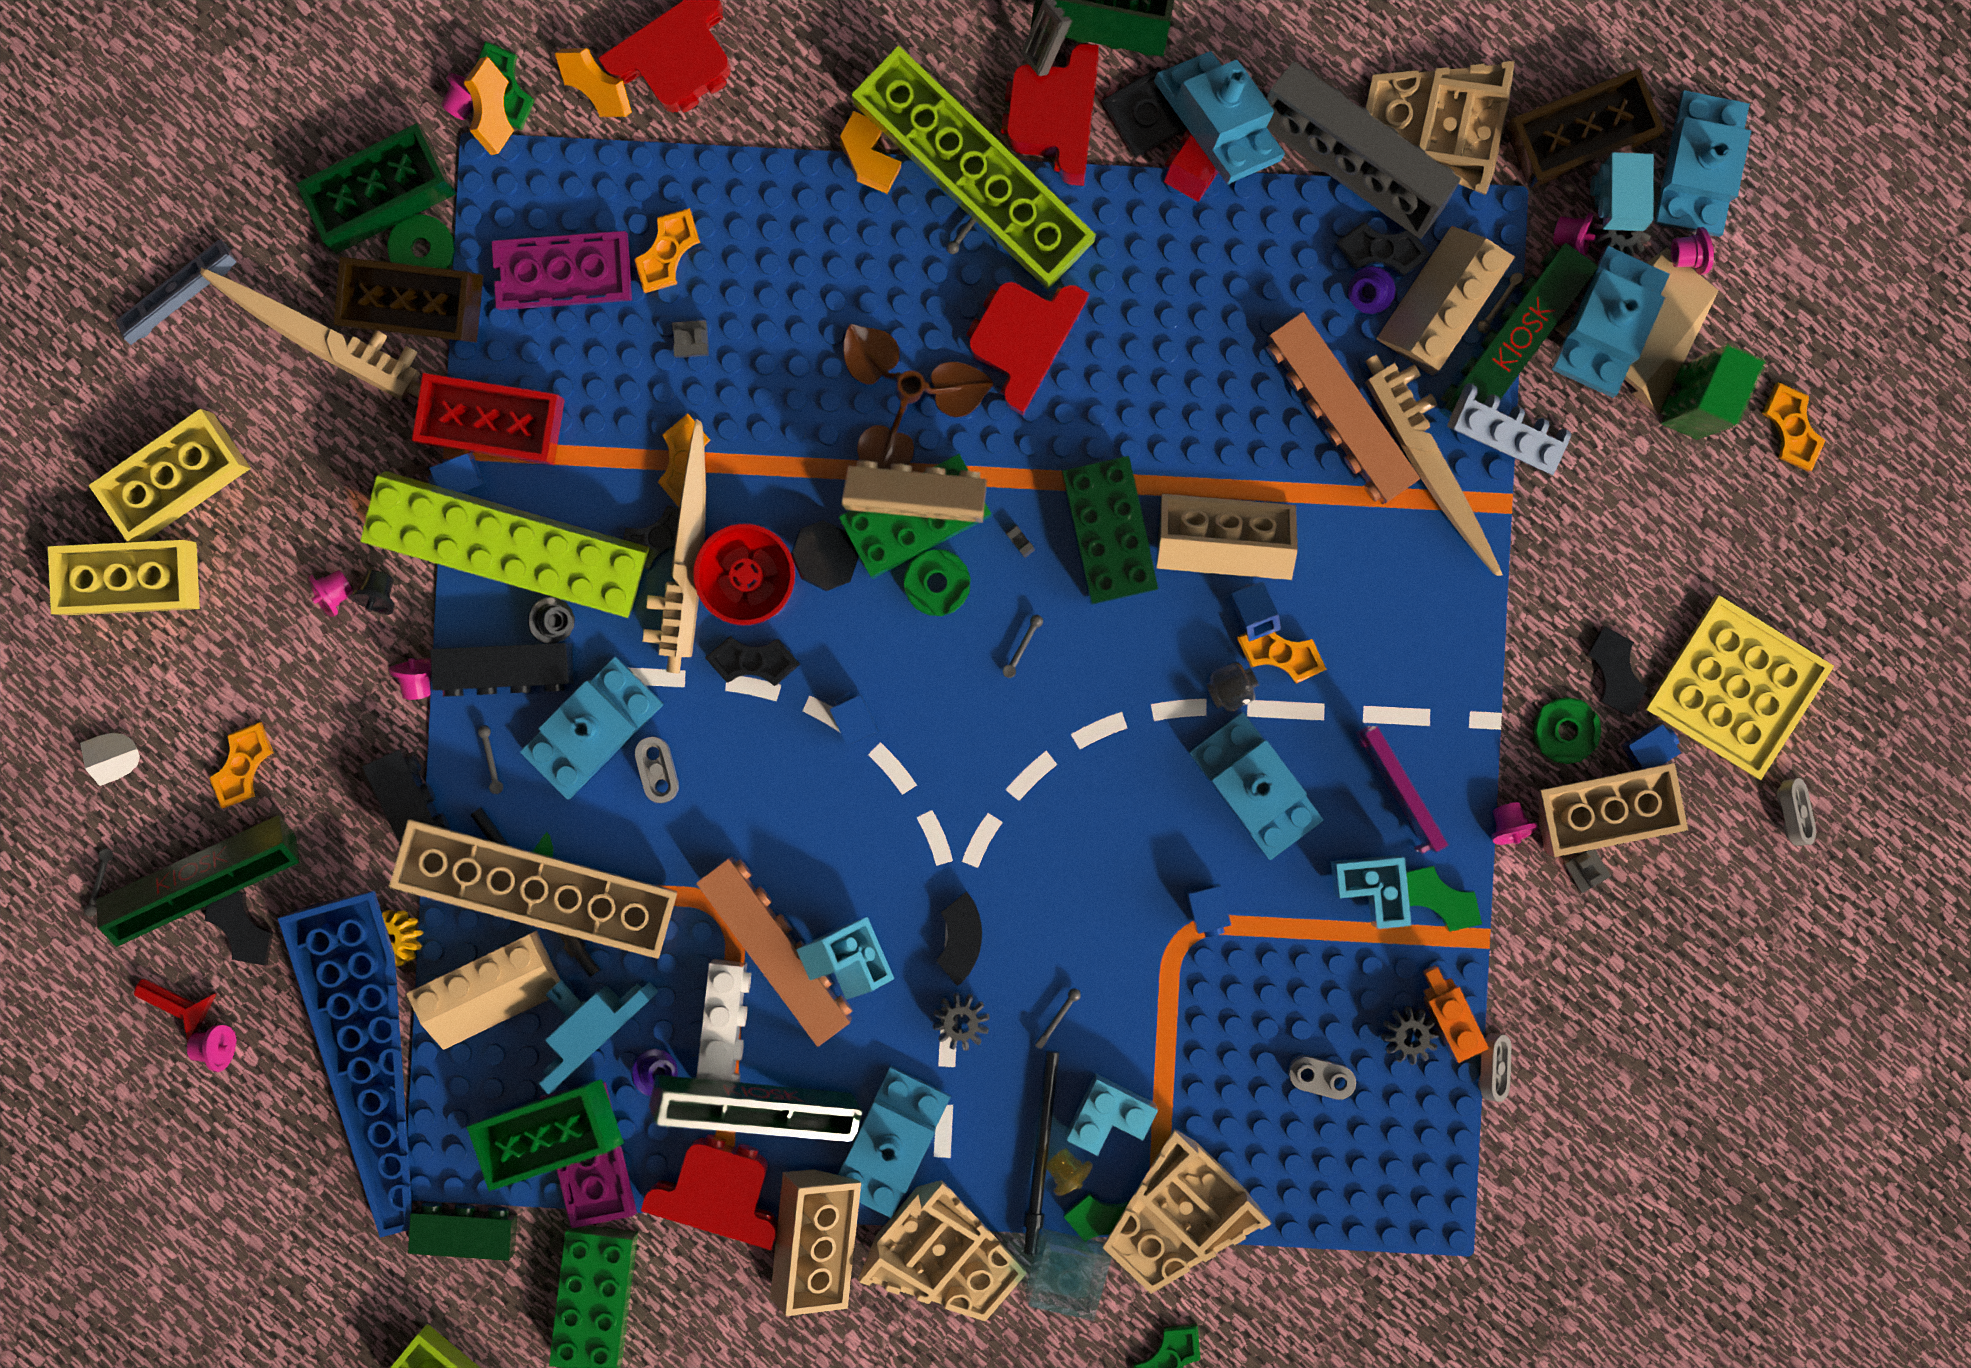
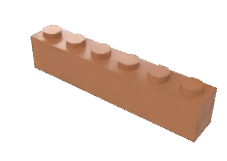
M1304 312L1267 338L1266 341L1269 345L1266 349L1277 364L1282 362L1289 373L1286 374L1287 380L1296 391L1301 389L1307 397L1308 401L1305 404L1308 410L1316 419L1321 417L1328 427L1325 429L1327 437L1334 446L1340 444L1347 454L1344 457L1346 464L1354 474L1359 472L1366 481V484L1363 485L1364 489L1374 502L1379 500L1381 504H1385L1421 479Z
M731 857L696 884L816 1046L819 1047L851 1023L852 1017L850 1013L853 1010L842 995L836 997L829 986L833 983L828 975L809 980L796 950L805 944L802 941L796 943L789 934L792 930L791 925L781 913L776 916L769 907L772 900L761 886L756 889L749 880L752 873L741 859L736 862Z

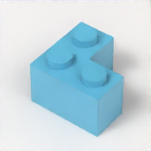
M1612 152L1606 162L1601 164L1597 174L1592 176L1590 194L1595 196V208H1598L1599 218H1603V230L1644 231L1653 221L1654 154Z
M1389 855L1331 861L1334 895L1339 898L1368 896L1370 920L1373 927L1382 929L1411 926L1405 857Z
M868 917L843 925L796 949L809 980L835 973L846 1000L871 992L894 979Z
M1095 1073L1069 1125L1066 1139L1068 1142L1098 1156L1112 1126L1144 1140L1158 1112L1157 1105Z

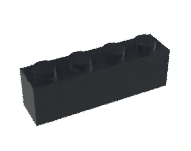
M571 643L430 649L432 690H443V697L464 696L463 689H476L477 695L497 694V687H510V693H531V686L544 685V692L565 691L564 684H574Z
M407 748L399 749L363 766L365 774L400 846L408 820H416L451 830L444 814H438L433 804V801H436L435 794L429 783H423L418 773L421 770V765L413 752L409 753Z

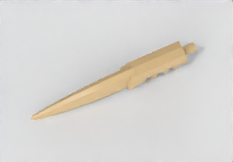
M201 267V275L249 313L296 344L399 400H404L409 393L419 398L421 384L416 381L420 373L410 367L418 353L415 350L405 346L398 360L392 358L390 355L380 351L387 336L377 330L373 333L368 344L354 336L349 342L340 333L248 287Z
M1377 354L1367 359L1365 362L1373 377L1365 383L1416 472L1448 519L1493 574L1496 576L1503 575L1490 545L1431 434L1424 432L1430 428V423L1423 413L1436 407L1437 402L1432 394L1416 402L1413 393L1406 384L1421 376L1419 370L1414 364L1399 373L1395 363L1384 368Z
M698 419L695 420L677 522L671 576L676 582H666L665 597L647 596L646 608L663 610V615L661 618V630L644 629L642 642L659 644L658 655L668 656L666 672L677 674L680 673L681 658L691 657L693 652L699 596L694 584V565L705 541V452L703 426Z

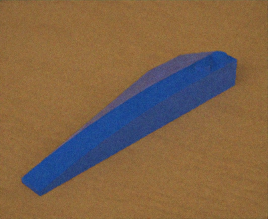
M370 891L295 909L279 917L278 921L377 1231L381 1238L409 1230L412 1202L395 954L375 891Z

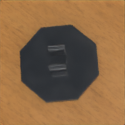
M824 520L799 529L791 552L801 579L824 591H829L851 582L859 557L847 531Z

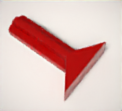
M145 978L141 979L134 989L136 997L184 1020L187 1043L191 1035L199 1031L217 994L215 993L198 1003H194Z

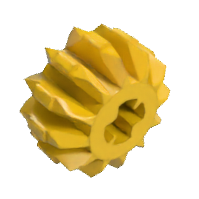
M394 910L384 911L382 916L395 954L396 967L403 966L405 961H412L416 958L414 950H419L423 947L417 941V937L421 936L424 932L415 930L418 919L408 918V912L404 910L397 912Z

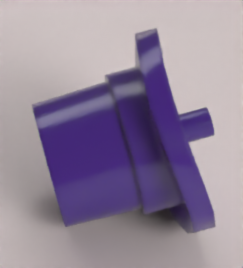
M1369 266L1362 268L1354 274L1349 282L1348 295L1356 309L1363 313L1375 314L1384 311L1391 305L1395 298L1396 288L1393 278L1387 271L1381 267Z
M645 1050L636 1057L632 1064L631 1077L634 1086L642 1094L651 1096L656 1075L676 1077L678 1075L675 1060L663 1050Z

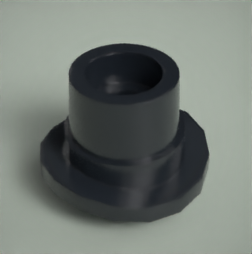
M367 570L358 590L349 591L347 597L351 601L365 607L366 611L390 615L395 608V604L390 598L394 579L383 572Z
M546 597L538 600L531 607L527 623L530 633L535 639L542 643L554 644L562 642L570 636L574 628L575 617L572 609L566 602L559 598Z

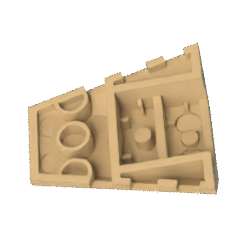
M1514 61L1488 66L1477 64L1457 69H1450V67L1437 68L1436 71L1427 72L1416 70L1376 74L1372 77L1366 109L1374 118L1384 125L1394 128L1401 137L1411 144L1421 147L1427 155L1438 163L1451 168L1461 178L1460 185L1486 195L1495 171L1507 116Z
M1668 248L1646 262L1670 275L1661 294L1665 297V300L1638 360L1630 365L1624 378L1635 388L1632 394L1656 415L1659 414L1672 388L1677 372L1684 363L1719 291L1691 267H1674L1671 260V250ZM1575 315L1555 329L1564 338Z
M1174 1129L1104 1242L1103 1249L1152 1294L1190 1272V1268L1214 1258L1217 1256V1252L1229 1245H1236L1245 1240L1246 1236L1259 1228L1262 1230L1269 1226L1271 1221L1246 1189L1195 1140Z
M940 1180L916 1187L894 1213L893 1217L877 1233L859 1276V1283L869 1286L871 1283L884 1286L885 1291L898 1295L900 1292L916 1296L918 1301L927 1304L933 1301L944 1305L947 1310L986 1321L1027 1274V1271L951 1189Z

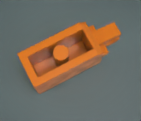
M1435 965L1423 970L1422 972L1430 987L1423 991L1425 994L1423 1000L1431 1017L1436 1021L1435 1026L1440 1032L1450 1057L1457 1063H1460L1489 1049L1460 987L1453 982L1452 978L1444 980L1439 968Z

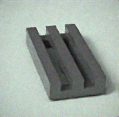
M1043 0L1020 53L1038 76L1048 75L1072 22L1068 16L1062 17L1064 11L1061 7L1055 8L1057 4L1055 0Z

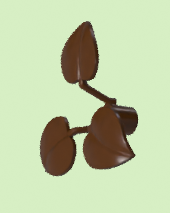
M851 324L847 329L843 353L846 367L853 378L866 385L876 383L881 375L886 379L897 381L895 393L901 404L891 430L883 425H874L862 433L857 445L859 461L878 463L877 469L891 470V464H910L914 454L913 440L904 433H897L907 404L918 401L923 391L929 394H936L935 404L942 413L956 418L972 413L993 386V381L985 373L975 367L959 362L943 363L933 370L931 381L934 388H931L929 383L924 381L922 375L916 371H906L902 374L900 372L896 374L889 373V370L895 368L900 357L899 346L896 340L885 331Z

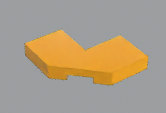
M853 111L840 135L839 143L848 157L857 182L888 194L901 169L902 162L873 150L882 131L865 115Z

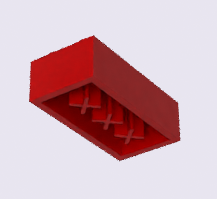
M423 373L412 441L421 445L554 466L565 399L558 394Z

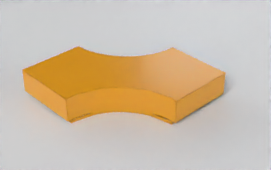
M569 48L560 49L555 52L564 85L572 86L582 91L594 104L599 117H626L632 113L623 80L605 73L596 64L589 49Z
M487 56L479 59L465 79L464 85L471 95L474 109L469 131L490 155L499 154L514 129L510 125L504 109V93L509 81Z
M690 208L657 217L658 233L654 244L646 253L634 259L645 293L676 285V270L680 258L690 247L700 243Z
M1777 382L1762 414L1767 416L1779 431L1781 450L1778 458L1810 472L1826 440L1815 433L1808 421L1807 405L1809 396Z
M688 413L662 434L668 445L670 456L668 468L658 483L679 508L695 425L694 419ZM703 431L705 447L710 439Z
M1275 632L1250 642L1245 633L1236 637L1250 668L1263 664L1276 666L1284 670L1295 684L1327 670L1313 639L1293 642L1283 639Z
M262 722L228 734L230 746L228 759L223 768L209 778L221 809L255 797L253 779L256 769L266 757L274 753Z

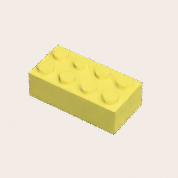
M199 409L98 478L89 487L125 540L128 542H144L247 472L251 467L214 413Z
M169 540L48 546L51 614L87 615L200 609L197 542Z

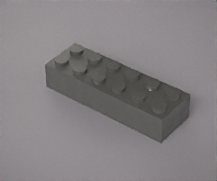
M1295 61L1291 63L1270 89L1266 100L1274 109V113L1267 125V129L1273 136L1419 239L1425 235L1444 210L1461 181V178L1451 168L1438 163L1427 155L1421 147L1411 144L1401 137L1394 128L1381 123L1367 109L1357 106L1344 97L1337 88L1327 85L1317 78L1310 69L1300 66Z

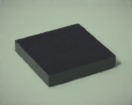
M1160 67L1153 69L1101 100L1102 106L1134 160L1187 130L1185 124L1154 82L1157 73L1161 72Z

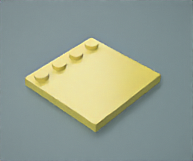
M1715 595L1644 709L1753 777L1762 780L1834 665L1720 595Z

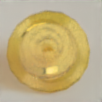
M1067 1148L1057 1153L1045 1166L1058 1185L1053 1192L1057 1196H1061L1075 1188L1080 1189L1093 1164L1089 1160L1083 1164Z

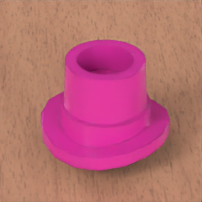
M449 73L446 79L450 85L441 105L454 117L466 120L473 110L471 95L464 85L466 78Z
M1589 212L1586 219L1560 216L1555 228L1553 244L1562 246L1564 243H1567L1586 257L1590 241H1595L1596 235L1591 234L1594 213Z
M1698 227L1696 235L1673 239L1671 244V260L1674 267H1692L1699 275L1709 273L1714 262V248L1706 228Z
M337 570L317 580L313 575L308 576L314 597L311 598L313 603H318L321 609L330 617L338 615L336 607L347 599L349 591L353 590L343 573Z
M410 658L407 662L388 668L389 674L397 677L403 699H422L431 694L429 679L432 675L430 658L417 660Z
M1519 802L1505 804L1493 810L1497 832L1491 835V839L1495 844H1519L1522 839L1538 829L1537 823L1529 824Z
M219 1024L212 1026L207 1032L192 1034L187 1043L188 1057L192 1061L205 1062L209 1070L213 1072L223 1071L229 1065L235 1053L237 1041L235 1032L231 1027Z

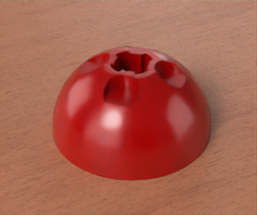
M754 524L731 525L714 533L701 547L694 565L695 588L703 605L717 618L736 625L758 624L776 615L788 602L795 584L794 561L785 543L772 531Z

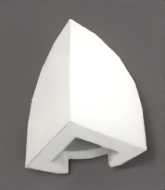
M108 733L80 743L85 769L99 786L129 774L138 765L140 758L138 749L133 740L124 734Z

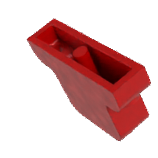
M683 0L598 59L607 73L614 78L622 79L623 84L630 83L639 76L643 77L665 110L669 112H678L680 110L683 113L688 112L698 105L699 97L708 91L714 94L724 88L727 84L726 79L731 73V66L725 52L709 30L723 19L722 3L720 0Z
M1080 44L1076 46L1071 55L1068 54L1066 67H1051L1048 75L1038 76L1029 64L1022 65L1015 71L1013 82L1007 81L1005 102L1011 103L1009 114L1003 113L1001 134H1008L1009 146L1018 154L1056 157L1055 172H1059L1061 179L1070 185L1084 186L1099 61V45Z
M1007 282L1001 285L998 291L992 288L983 304V307L987 309L981 320L974 319L966 336L971 338L970 349L974 358L1008 377L1000 394L1005 396L1006 405L1022 416L1024 415L1089 298L1087 291L1075 285H1068L1064 288L1058 287L1051 301H1047L1014 282Z
M707 1135L706 1138L695 1140L686 1152L677 1184L658 1180L644 1198L641 1212L768 1250L772 1249L776 1238L778 1222L774 1217L775 1215L772 1212L758 1208V1200L768 1170V1163L762 1155L758 1154L759 1150L749 1145L740 1144L738 1148L725 1144L726 1140L715 1135Z

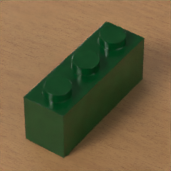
M422 1203L421 1207H417L410 1213L408 1254L509 1261L515 1254L518 1214L509 1213V1209L506 1207H490L487 1212L475 1211V1206L468 1204L456 1205L455 1209H444L441 1203Z

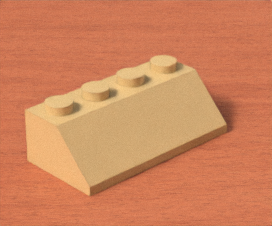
M1451 226L1376 339L1433 376L1441 369L1515 257L1485 237Z
M857 461V467L848 466L842 502L846 510L983 523L987 479H981L979 472L960 471L959 476L946 475V469L926 467L925 473L911 472L912 466L891 464V470L877 469L878 463L869 461Z
M1162 494L1157 541V569L1292 580L1298 551L1296 505Z
M1675 763L1540 790L1539 825L1545 854L1558 857L1688 830Z
M535 931L406 994L420 1024L444 1050L549 1000L550 998L546 996V993L553 989L561 980L538 932Z
M818 1170L783 1172L770 1299L785 1316L848 1309L861 1182L859 1180Z

